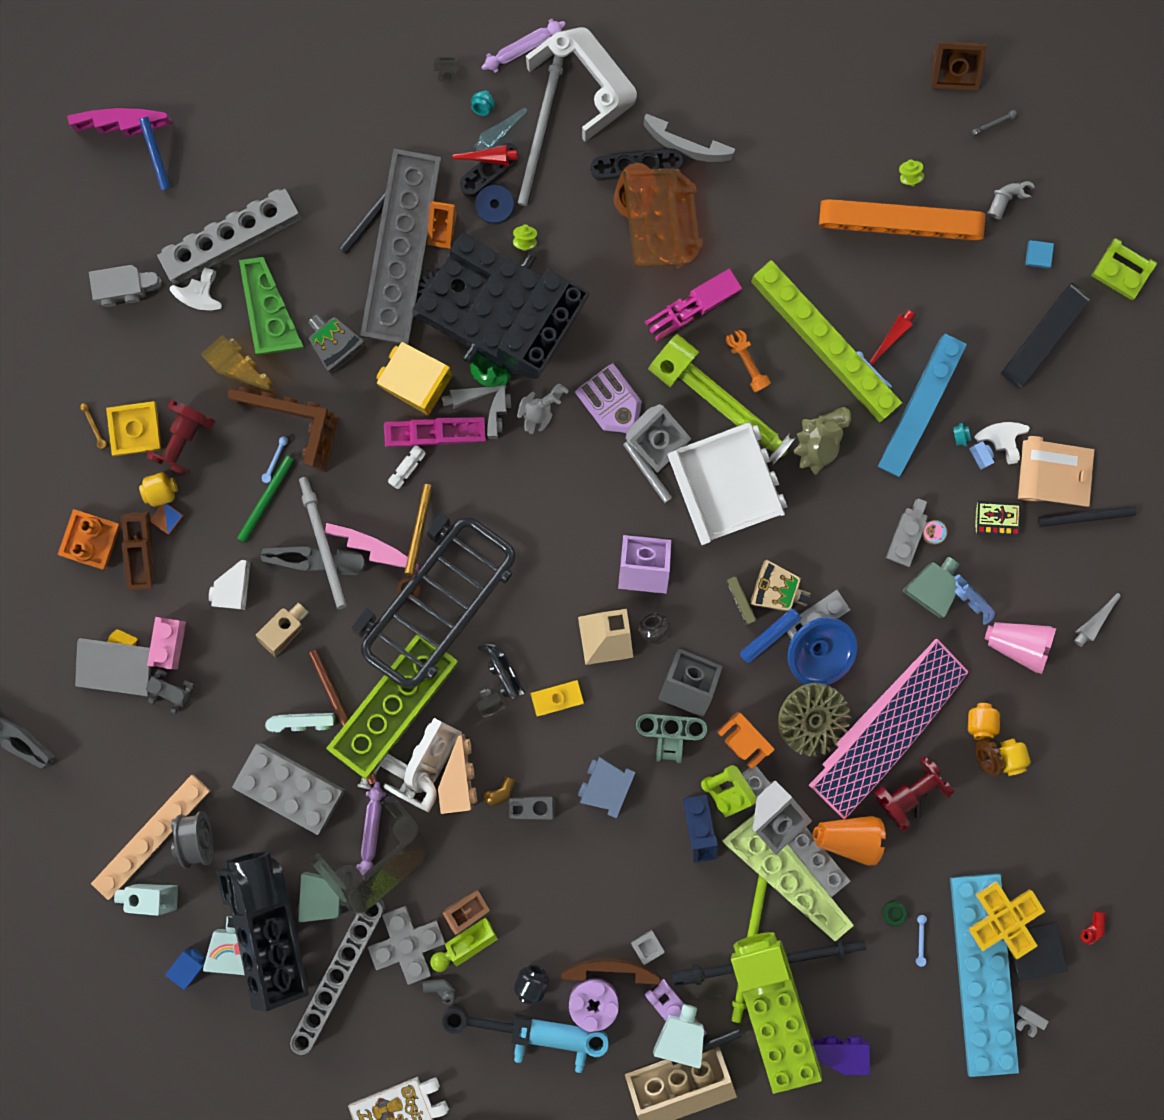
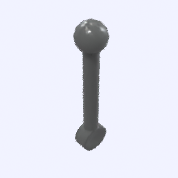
M1011 110L1007 115L971 132L975 135L1008 119H1016L1018 113L1015 110Z

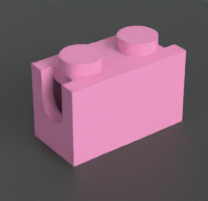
M155 617L148 666L178 669L186 625L185 621Z

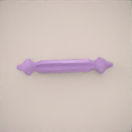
M550 19L548 20L547 28H539L503 48L496 56H491L490 53L487 54V59L481 67L482 70L489 69L494 70L495 73L498 72L499 64L508 63L549 39L551 35L553 36L555 33L561 32L565 22H557Z
M376 782L373 788L366 792V796H369L371 801L367 805L361 848L363 861L356 866V869H359L362 873L363 880H367L369 874L376 870V865H373L371 861L376 853L382 808L380 800L386 796V793L380 788L379 782Z

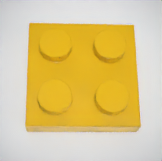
M156 402L106 408L112 456L144 453L146 450H162Z

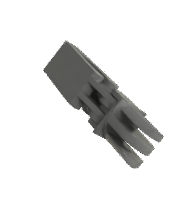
M309 547L263 548L261 553V559L266 563L307 572L325 570L320 550ZM337 549V555L331 554L337 575H358L366 569V559L358 552ZM287 554H302L308 559L300 563H290L277 557L268 558L266 556L277 555L281 557Z
M0 717V743L2 748L41 769L48 768L54 763L56 757L27 729L8 721L6 718ZM15 737L23 740L33 753L23 749Z

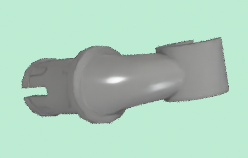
M1024 181L1022 183L1008 184L999 190H995V197L987 215L995 219H1002L1009 200H1012V196L1016 195L1019 199L1029 198L1031 196L1025 194L1022 188L1026 187L1031 190L1035 186L1030 181Z

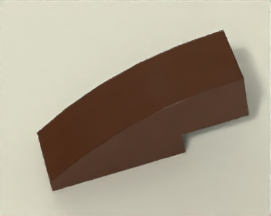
M149 511L125 513L121 517L124 539L122 551L127 590L153 588V553Z

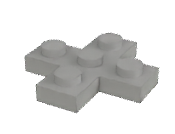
M406 905L383 914L382 917L390 938L368 946L375 969L379 970L399 962L408 985L430 977L432 974L423 952L446 943L438 920L414 928Z

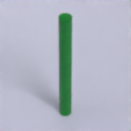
M286 455L237 539L246 543L294 463V459Z

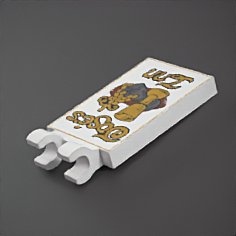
M415 1077L353 1102L348 1106L353 1120H434L435 1117L447 1114L449 1110L446 1100L431 1106L427 1094L439 1090L438 1087L440 1085L437 1077L420 1083L419 1078Z

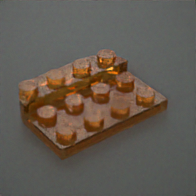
M678 169L625 170L623 172L634 268L676 266V268H680L690 263L698 255L703 243L702 239H699L694 202V193L697 192L695 184L691 183Z

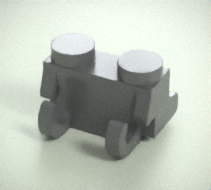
M159 668L147 683V692L153 693L148 703L154 704L158 696H161L175 703L170 712L176 714L180 706L183 707L185 702L188 701L195 684L185 680L182 685L186 687L185 690L160 680L161 677L165 678L167 676V672Z

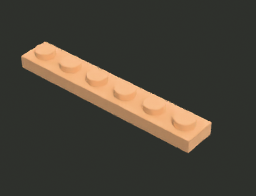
M194 774L191 775L91 884L107 900L112 899L115 892L126 884L173 833L171 829L172 819H176L179 814L187 817L211 790Z

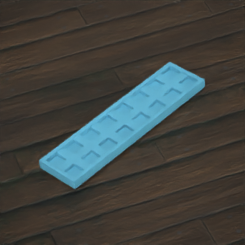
M1000 874L950 877L967 1072L969 1077L1019 1073L1007 945L1001 939L986 950L981 951L967 929L988 916L975 894L995 881L1002 888Z

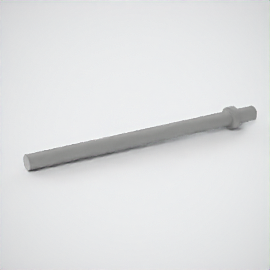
M554 55L553 63L548 69L550 75L518 199V204L522 206H527L558 78L563 72L561 66L564 57Z

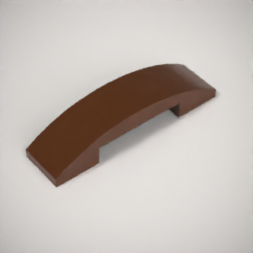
M616 958L585 960L573 964L561 972V980L586 981V971L635 973V983L660 984V976L653 970L632 961Z

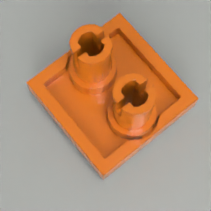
M73 509L58 555L106 570L121 524Z

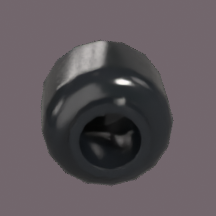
M529 965L520 970L514 984V992L519 996L521 1002L532 1004V1002H539L544 998L549 985L546 971L536 965Z

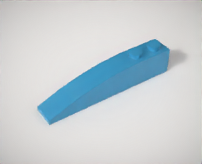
M944 334L939 339L877 467L900 477L967 345L966 343L947 334Z

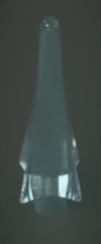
M522 108L501 123L480 133V139H478L479 141L474 145V148L477 151L493 148L511 126L527 112V109Z

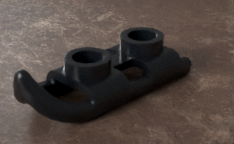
M490 643L478 646L479 650L485 651L492 659L488 663L491 673L493 675L499 674L503 681L499 685L501 693L505 697L510 695L512 699L518 697L516 692H518L519 696L524 694L504 652L498 646ZM505 670H507V672H508V674H509V676H510V679L508 678V676H507Z

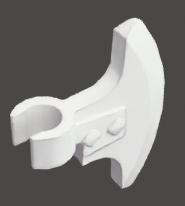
M203 269L201 281L191 279L187 287L180 288L175 285L170 287L173 295L190 307L200 310H217L222 308L221 302L212 299L209 294L211 284L216 276V271L212 269Z
M1013 422L998 423L984 428L974 438L977 442L990 441L994 444L996 451L1005 450L1007 463L1014 464L1020 460L1015 438L1017 435L1027 433L1029 426Z

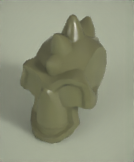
M841 407L834 412L819 416V418L812 420L805 418L802 420L803 431L797 433L799 445L794 449V454L801 456V469L810 467L814 475H817L824 466L834 461L838 455L839 443L843 436L842 428L848 427L851 421L849 409Z

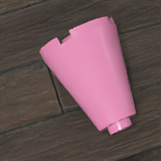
M995 622L994 626H988L985 640H989L988 646L1030 670L1042 674L1056 628L1051 626Z

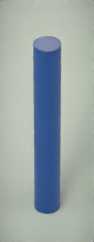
M149 117L140 118L139 121L160 189H168L170 185Z

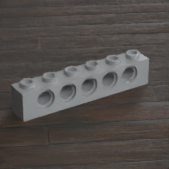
M276 189L269 193L268 197L264 200H255L249 203L246 209L228 214L225 220L219 223L213 222L208 224L204 231L198 234L192 233L183 238V242L164 247L157 257L169 280L174 285H177L202 272L204 268H210L302 220L287 190ZM269 209H277V213L275 216L270 218L266 217V213ZM248 220H256L254 227L250 229L245 228V223ZM229 230H233L234 236L229 240H225L224 234ZM212 241V248L208 251H203L204 243ZM190 252V260L187 262H182V255L184 253Z
M757 766L753 769L748 768L742 773L756 797L771 785ZM807 827L788 843L790 848L831 897L850 882L825 849L816 845L813 835Z

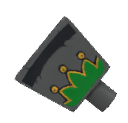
M316 314L308 321L315 331L309 337V340L331 375L366 347L362 339L336 317L326 322L320 314Z

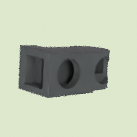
M555 796L509 798V818L553 820L556 818Z

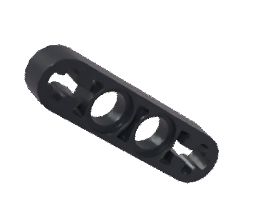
M676 149L599 156L591 162L590 172L597 180L619 179L622 173L618 168L619 162L627 160L634 164L642 163L645 158H651L655 161V166L651 169L654 175L673 174L681 169L683 157ZM670 156H674V160H678L674 167L667 162L662 163V168H659L658 157H662L661 162L668 161ZM615 161V173H611L612 168L604 169L603 174H599V170L594 169L598 168L599 163H603V167H611V162Z

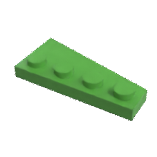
M264 258L239 260L255 355L304 349Z

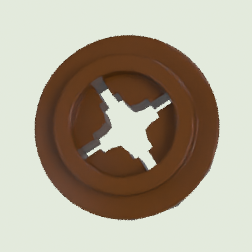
M988 738L982 739L975 745L976 759L986 773L993 777L999 776L1003 773V769H1005L1004 757L1000 754L1001 750H998L996 744Z

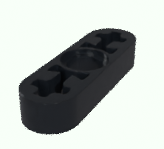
M504 143L501 145H506L507 149L517 150L518 152L516 146L511 143ZM518 159L509 160V166L502 165V168H500L499 164L481 161L461 178L460 187L462 193L468 197L477 196L483 188L491 185L518 162ZM487 164L494 165L496 167L495 174L486 176L482 172L484 166ZM479 172L481 179L485 182L482 183L479 179L475 183L476 188L474 190L472 188L466 189V182L468 180L474 182L478 179L476 173Z

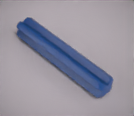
M790 609L740 652L742 659L747 663L753 661L801 620L799 613L795 609Z

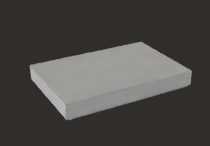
M80 638L77 641L75 686L148 696L149 692H147L146 687L151 677V666L147 665L150 648Z

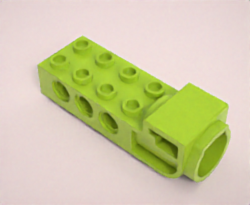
M774 932L760 933L739 940L733 945L735 953H732L731 962L740 991L743 993L773 1094L821 1082L822 1071L782 941H777Z

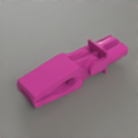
M728 269L692 290L689 298L685 300L681 298L671 305H667L666 309L646 320L645 324L650 326L667 316L650 328V332L655 334L672 324L671 327L655 337V340L658 342L672 332L679 331L682 327L692 322L696 314L705 315L743 289L732 271Z

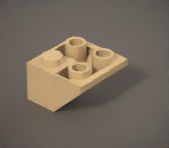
M627 609L578 617L585 665L633 658Z

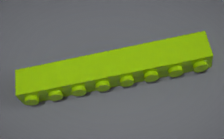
M772 260L753 276L751 283L879 423L902 404L899 398Z

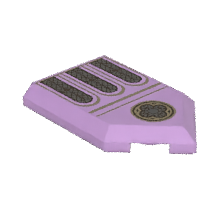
M613 363L575 391L576 395L605 431L627 433L628 429L640 417L642 401Z

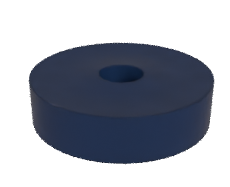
M489 185L483 188L476 197V210L484 222L498 225L506 222L511 217L514 210V201L511 193L505 187ZM496 201L499 203V206L492 208L490 206L491 203Z

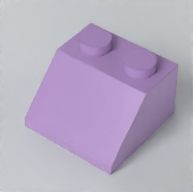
M623 535L618 589L667 593L671 540Z

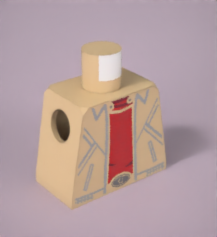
M299 603L289 612L282 608L256 634L258 642L276 658L303 629L300 621L309 612ZM284 623L290 624V627L287 629L281 628Z

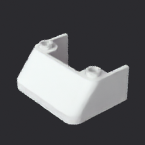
M579 27L555 33L526 55L528 71L531 72L554 54L559 57H565L574 52L602 88L597 91L594 97L595 106L600 114L582 127V139L586 142L631 108L636 102L637 92L592 33L586 28Z

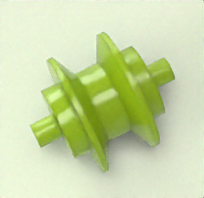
M912 159L903 163L899 167V172L902 174L900 181L911 186L920 183L924 179V173L922 172L923 164Z
M524 224L514 229L513 235L515 238L513 245L516 248L527 251L537 245L535 239L537 231L534 228Z

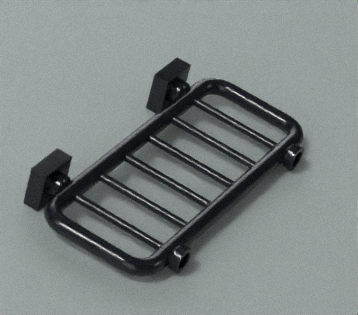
M441 512L427 530L428 538L433 542L437 543L440 538L442 539L377 623L375 622V614L366 608L351 627L353 632L360 638L365 633L367 634L361 644L363 658L399 686L414 688L419 686L425 678L431 681L439 671V668L435 666L498 583L501 581L506 584L513 574L509 570L515 561L513 547L473 518L459 519L450 528L449 517ZM465 527L474 529L502 549L506 555L505 560L498 568L456 538L459 532ZM452 541L495 571L484 587L441 556ZM437 560L481 590L469 606L427 576V573ZM423 579L466 609L455 625L412 595V592ZM408 598L451 629L440 644L397 614ZM393 617L436 648L425 664L381 633ZM377 637H380L421 667V669L413 678L407 679L371 652V645Z

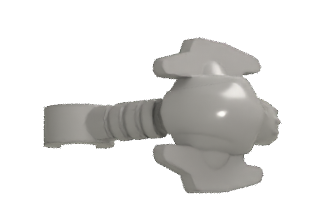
M557 384L551 393L542 399H533L535 396L534 392L522 398L517 417L521 418L524 416L525 431L533 434L537 423L539 424L538 430L543 431L552 418L550 404L553 402L560 404L561 395L564 392L567 394L569 390L563 385Z

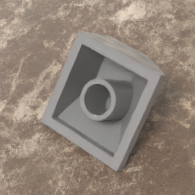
M774 781L757 797L753 830L777 855L812 820L796 801Z

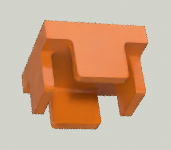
M736 712L717 733L722 736L735 724L737 729L725 739V743L738 757L744 760L758 749L759 753L747 763L748 767L753 769L775 749L741 713Z

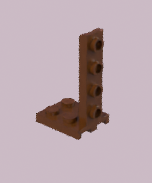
M238 387L237 390H228V397L237 403L313 419L314 422L310 423L308 435L310 436L308 446L306 445L303 449V464L326 473L339 416L313 402H306V405L297 404L298 400L290 397H283V400L274 399L275 395L271 393L261 392L260 395L252 394L251 389Z

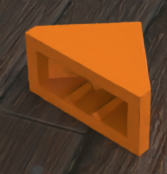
M435 201L430 202L427 245L451 248L457 216L455 205Z

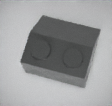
M677 648L658 699L704 717L713 698L723 666Z

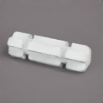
M414 446L409 452L411 455L406 456L395 470L397 473L395 475L392 474L388 482L394 488H401L405 483L403 480L405 478L408 479L417 467L418 460L421 461L426 455L425 451L420 447Z

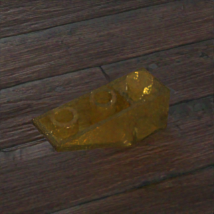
M221 335L201 353L221 376L271 394L275 392L270 387L273 382L264 372L261 375L257 373L254 369L257 366L256 363L248 355L243 357L238 352L241 347L232 337L227 340Z

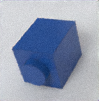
M187 948L181 953L165 976L183 990L187 989L202 971L205 964L204 955L194 948L192 950Z

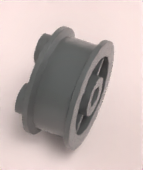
M199 811L196 816L186 817L183 814H179L176 819H172L171 829L174 843L171 845L173 857L178 858L179 863L185 869L190 868L192 864L201 862L205 866L210 865L214 856V837L207 814L204 811Z

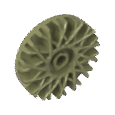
M809 683L797 688L786 698L779 712L778 728L782 739L801 755L805 753L809 757L811 755L817 756V752L825 755L826 750L831 751L829 747L832 744L837 746V740L842 738L840 736L841 733L848 732L845 727L850 726L846 722L847 718H851L848 714L850 709L846 706L848 702L837 690L823 683Z

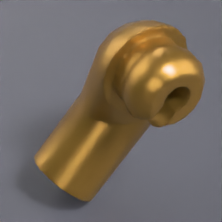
M505 776L500 789L495 791L488 790L484 793V802L490 806H497L508 801L516 780Z

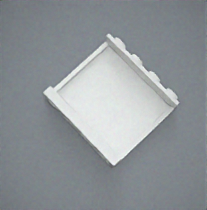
M751 422L673 450L667 454L701 545L770 518L785 515L784 508H787L783 494L778 495L775 486L779 485L775 472H770L768 469L769 455L766 448L761 449L758 440L762 439L758 426H752Z

